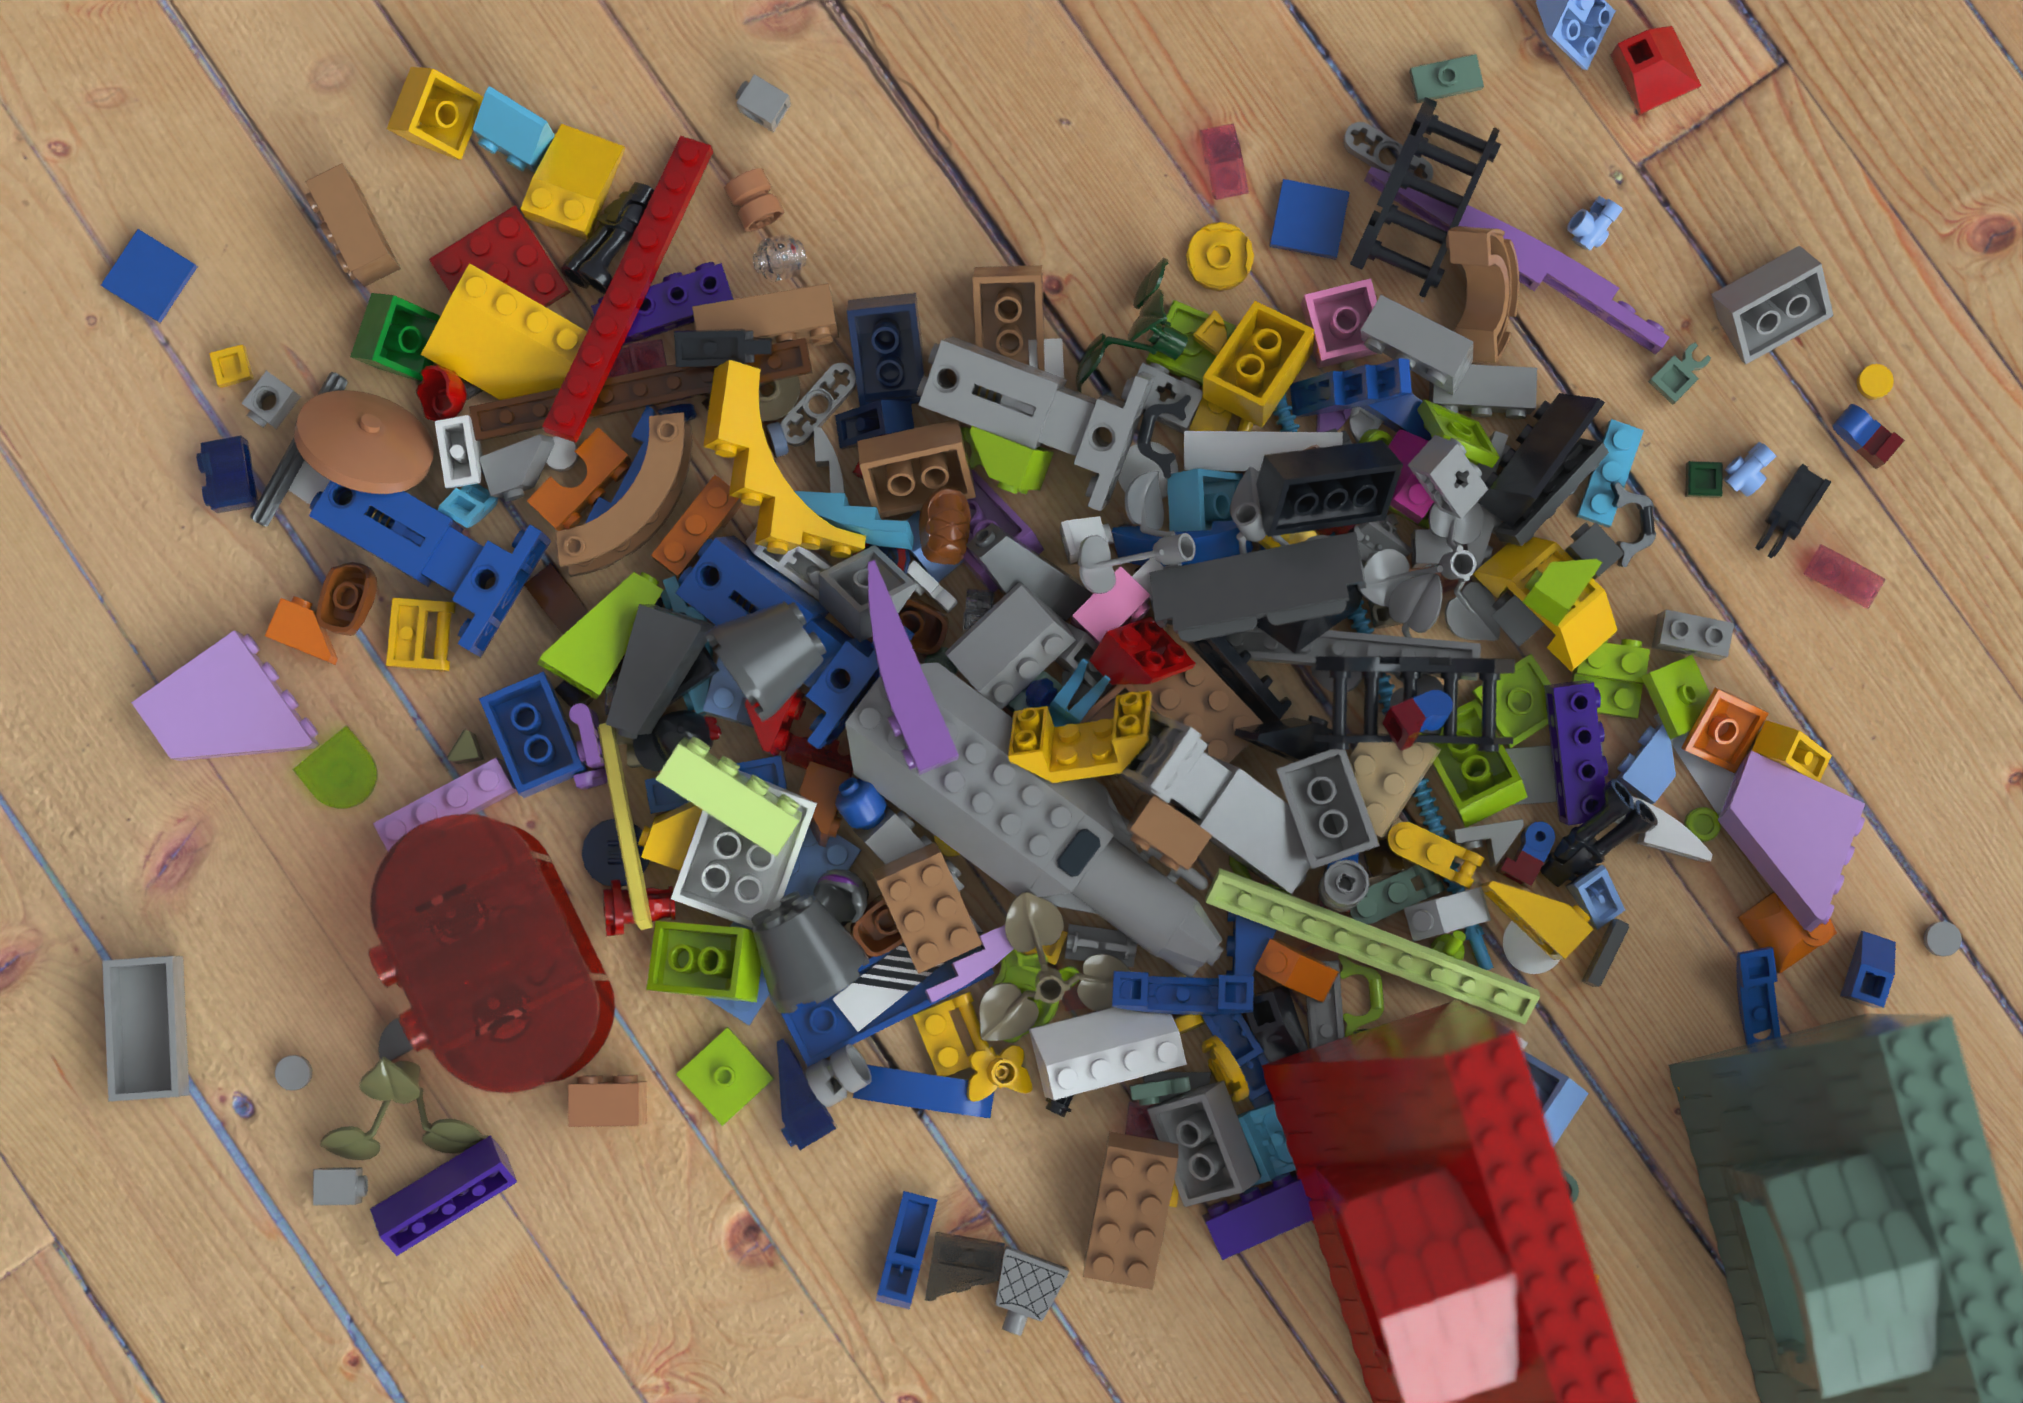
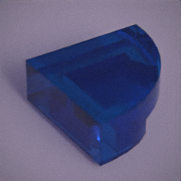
M679 404L658 410L660 415L684 412L685 422L693 420L698 416L693 404Z

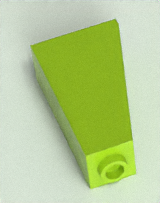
M633 572L541 655L537 664L594 699H597L626 653L639 604L655 605L663 592V589L658 587L659 581L647 573L641 572L639 575Z

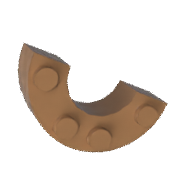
M1455 226L1448 230L1446 247L1450 251V262L1462 264L1466 273L1467 285L1465 289V310L1454 332L1473 341V361L1496 363L1505 351L1511 337V332H1506L1509 317H1516L1519 267L1516 251L1511 239H1504L1505 232L1501 229Z

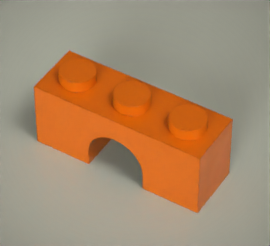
M599 427L574 451L586 464L587 475L584 481L576 487L566 488L559 485L550 476L527 500L557 531L574 528L581 521L582 516L580 514L589 504L593 507L598 497L603 498L606 495L604 489L613 480L615 482L620 481L630 468L628 464L632 460L628 454Z
M714 475L651 554L657 563L678 579L688 567L696 565L701 558L698 555L701 547L721 527L725 528L743 505L740 498L729 496L730 485L717 475Z

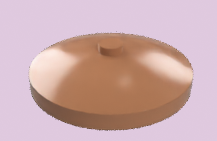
M339 390L317 395L303 405L294 427V440L304 460L327 479L356 491L391 494L413 488L426 477L434 456L433 441L429 432L412 413L388 399L366 392Z

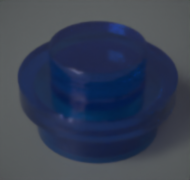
M1049 678L1033 681L1026 690V705L1029 708L1044 706L1049 708L1057 695V689L1054 687L1053 682Z

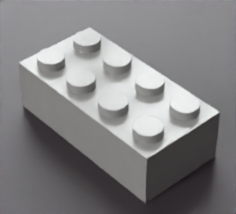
M183 956L102 961L108 1102L188 1096L189 1074Z

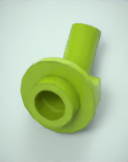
M1455 930L1452 935H1441L1433 941L1430 949L1463 960L1465 954L1463 942L1466 939V935L1460 930Z

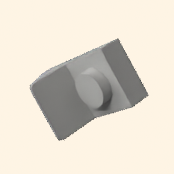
M1523 819L1455 829L1450 831L1451 842L1461 844L1465 849L1483 847L1482 840H1486L1490 866H1496L1524 827Z

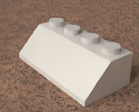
M1111 1007L1029 1029L1044 1095L1052 1100L1187 1065L1180 1033L1171 1014Z

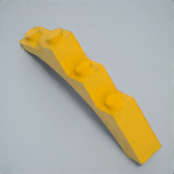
M728 360L714 369L703 447L715 450V454L721 457H734L729 496L740 498L741 503L745 505L760 506L755 544L767 547V551L773 554H787L788 551L800 546L809 550L824 549L830 551V555L837 558H850L851 555L864 550L866 536L836 528L822 519L793 491L776 465L765 438L759 410L761 369Z

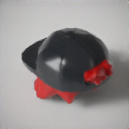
M690 710L676 711L661 717L651 734L637 735V739H633L634 753L644 768L659 771L660 773L684 737L691 740L694 736L712 748L714 740H718L722 732L720 727L716 725L717 720L714 717L703 716Z

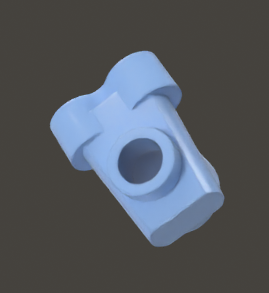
M1601 196L1597 197L1590 208V212L1586 209L1579 210L1571 218L1567 226V231L1574 235L1572 240L1582 248L1590 251L1593 247H1600L1606 241L1609 235V231L1606 229L1623 210L1617 203L1610 199L1606 200Z
M1758 442L1744 459L1738 456L1725 468L1728 475L1724 478V481L1733 490H1740L1746 497L1753 494L1766 481L1767 477L1760 470L1777 457L1761 442Z

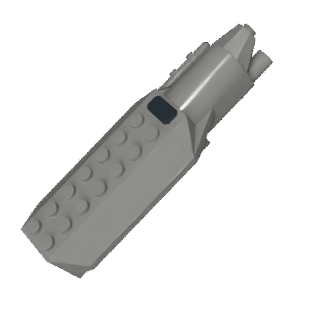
M938 662L923 663L920 666L957 749L959 758L919 775L916 768L909 770L901 751L907 748L902 735L895 737L889 724L888 717L893 716L881 677L878 678L845 722L855 776L862 781L872 783L877 792L1015 896L1028 891L1037 897L1050 901L1056 907L1098 914L1152 956L1164 959L1186 977L1191 978L1199 967H1202L1205 963L1212 966L1219 959L1220 954L1224 950L1219 946L1222 941L1221 936L1199 901L1175 883L1181 876L1198 890H1204L1208 886V880L1192 867L1189 870H1184L1180 867L1177 872L1171 869L1166 877L1147 863L1151 856L1159 860L1162 854L1150 847L1148 852L1142 850L1139 854L1135 844L1130 841L1133 834L1126 830L1129 820L1118 813L1106 787L1092 777L1052 783L1010 762L1008 752L1013 718Z

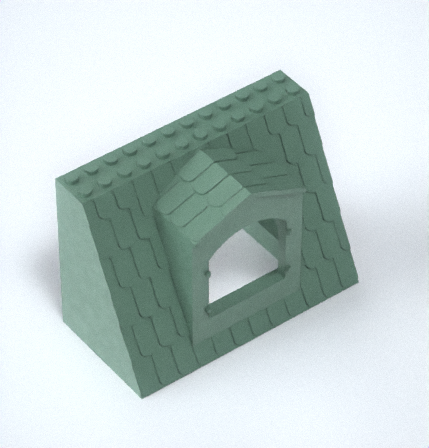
M1867 1013L1669 1065L1672 1083L1680 1104L1681 1116L1689 1137L1690 1149L1698 1170L1700 1186L1704 1192L1709 1219L1718 1243V1252L1724 1265L1728 1288L1733 1298L1737 1321L1742 1331L1746 1354L1751 1364L1755 1387L1761 1403H2023V1268L1952 1016Z

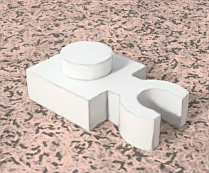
M916 561L909 565L907 575L916 583L914 591L920 596L925 592L949 613L956 606L957 600Z

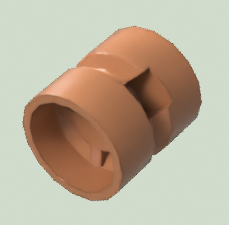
M762 168L747 171L732 179L724 187L732 205L740 207L737 215L746 232L762 229L778 220L785 213L778 197L774 196L773 193H768L772 186Z

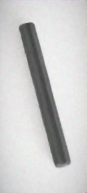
M329 373L318 395L344 390L347 380L337 373ZM294 438L250 515L253 521L267 527L270 524L305 461L297 449Z

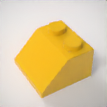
M410 67L386 129L413 144L461 160L472 134L483 96L433 68Z

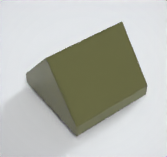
M463 730L447 756L448 760L456 764L484 760L476 734L468 730Z

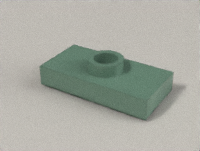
M1477 54L1410 68L1409 71L1416 103H1422L1425 97L1436 100L1482 90L1484 87Z

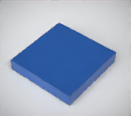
M1283 179L1269 247L1336 260L1350 192Z
M137 229L101 286L161 323L197 269V266Z

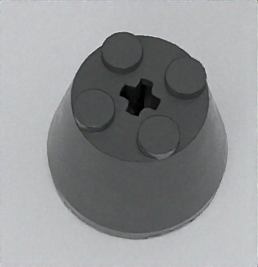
M785 601L716 625L704 633L712 647L717 644L720 645L715 649L716 653L752 706L757 702L760 704L754 710L762 722L775 715L824 661L822 655L826 653L825 647L814 631L807 634L803 628L807 622L795 602L789 605Z
M798 891L784 896L780 900L782 904L780 907L773 911L769 909L763 910L751 919L754 924L753 933L769 997L779 1013H792L798 1009L797 1004H806L814 1000L818 1004L832 997L860 977L858 969L861 965L865 966L870 963L863 947L814 895L806 894L801 896Z

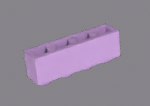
M496 757L378 820L373 825L388 853L398 856L517 792V789L504 761Z

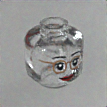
M783 234L761 240L757 247V253L753 254V264L757 273H762L770 282H777L798 276L802 267L806 264V254L799 240H795L789 234Z

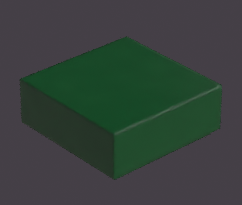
M1688 461L1686 463V497H1722L1723 462Z

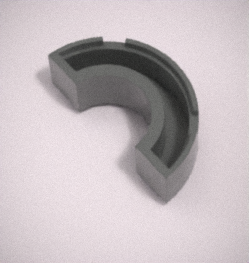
M1585 522L1570 536L1574 542L1565 549L1574 560L1598 559L1602 562L1592 577L1594 580L1625 554L1597 522L1591 527ZM1506 592L1492 605L1496 611L1491 617L1519 647L1544 625L1515 594L1511 597Z

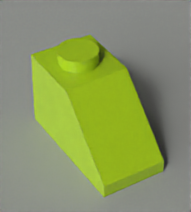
M1598 559L1551 562L1543 574L1536 570L1525 585V588L1530 590V592L1523 600V603L1558 626L1602 562Z

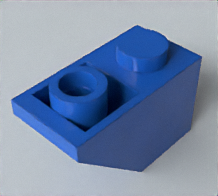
M1861 931L1840 997L1872 1008H1884L1895 975L1896 942Z

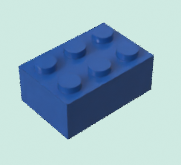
M544 671L479 698L520 796L523 798L529 797L574 778L573 775L588 772L584 761H580L576 741L551 681Z

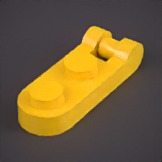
M1400 822L1392 826L1386 838L1389 849L1397 856L1469 890L1474 882L1472 876L1476 868H1480L1485 859L1475 852L1409 822ZM1454 857L1464 861L1459 872L1450 868Z

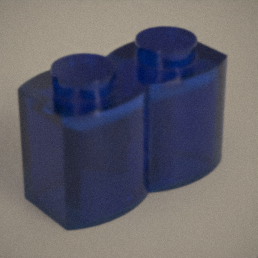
M240 435L201 443V453H197V464L200 472L206 475V486L202 487L205 505L210 506L211 510L218 514L255 507L258 502L247 439Z

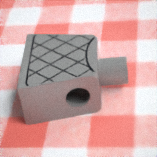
M1006 1246L996 1297V1305L1008 1310L1002 1329L1022 1336L1028 1317L1042 1322L1065 1282L1069 1268Z

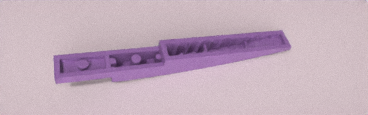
M1371 167L1364 181L1383 192L1391 173ZM1409 187L1406 190L1399 188L1394 201L1420 218L1444 231H1448L1457 211L1456 208ZM1467 205L1458 226L1503 230L1505 232L1504 239H1511L1516 251L1520 283L1535 291L1543 281L1656 355L1663 348L1669 336L1663 333L1664 328L1660 324L1649 319L1645 321L1635 314V309L1623 301H1618L1617 303L1612 300L1619 287L1538 239Z

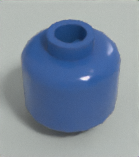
M853 777L847 779L839 786L835 806L850 827L868 830L883 820L887 801L877 792L872 783Z

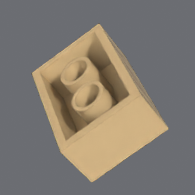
M1378 712V734H1388L1382 725V721L1386 716L1384 712ZM1394 742L1358 743L1349 757V761L1376 835L1379 837L1387 835L1441 751L1439 747L1433 743H1413L1411 747L1400 751Z

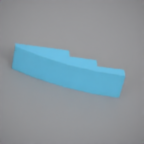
M794 491L822 519L836 528L866 536L865 543L913 549L914 535L908 521L881 520L877 507L850 506L845 493Z

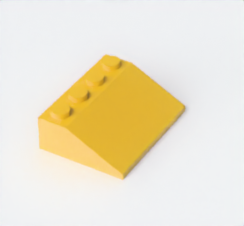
M469 263L421 355L441 367L454 371L462 379L497 399L503 400L561 388L587 331Z

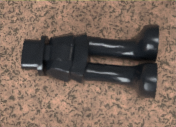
M635 182L629 192L623 191L619 195L620 198L609 204L604 209V214L596 218L600 224L595 233L574 254L566 259L561 267V272L579 287L587 289L589 286H592L595 290L605 295L613 279L608 271L609 265L618 251L628 241H631L654 189L646 184Z
M1611 779L1603 788L1605 799L1603 807L1592 818L1582 825L1574 827L1569 835L1562 838L1555 851L1548 855L1549 861L1541 867V873L1557 887H1560L1568 879L1574 881L1577 875L1579 876L1595 868L1596 864L1604 862L1605 856L1622 842L1636 834L1649 832L1658 825V820L1653 811L1640 800L1633 802L1627 788L1618 780ZM1625 815L1624 819L1599 840H1596V835Z

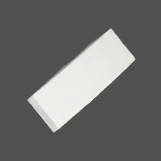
M1632 796L1633 802L1637 800L1644 802L1653 811L1658 820V825L1649 832L1639 834L1637 844L1700 862L1711 861L1713 854L1681 822L1665 811ZM1625 815L1617 819L1613 823L1619 824L1624 819Z

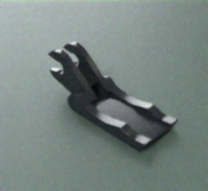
M1802 464L1766 518L1765 522L1768 523V526L1755 548L1757 550L1763 549L1775 528L1781 533L1768 554V557L1771 559L1780 551L1787 537L1795 540L1831 484V481L1828 479L1823 480L1809 471L1806 465Z

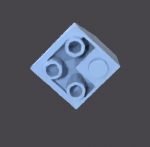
M1536 0L1547 36L1582 70H1588L1611 23L1615 10L1605 0Z

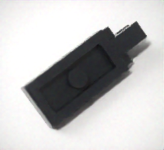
M753 330L674 331L676 367L720 366L728 360L746 364L755 362L754 354H772V338H754Z

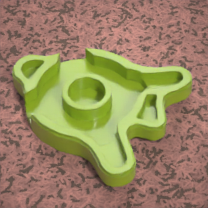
M1013 949L1001 960V969L993 986L1000 983H1011L1016 985L1021 993L1026 990L1036 991L1035 978L1041 971L1038 954L1024 955L1022 952ZM1072 966L1057 970L1061 973L1063 981H1067L1073 975L1080 973L1077 968ZM1080 980L1076 981L1070 987L1076 985ZM1028 997L1037 1004L1039 1010L1037 1020L1031 1028L1049 1024L1058 1010L1060 1000L1055 1003H1045L1041 999L1036 1000L1034 997ZM1028 1030L1019 1036L1003 1041L1007 1043L1017 1042L1023 1035L1028 1034L1030 1032Z

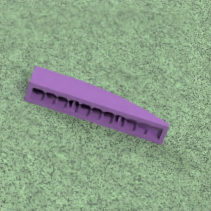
M875 560L868 562L869 609L880 677L893 716L888 717V721L895 737L902 735L907 748L901 751L909 770L916 768L918 774L922 775L957 760L959 754Z

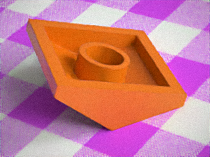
M1715 687L1681 748L1736 773L1769 713L1732 693Z

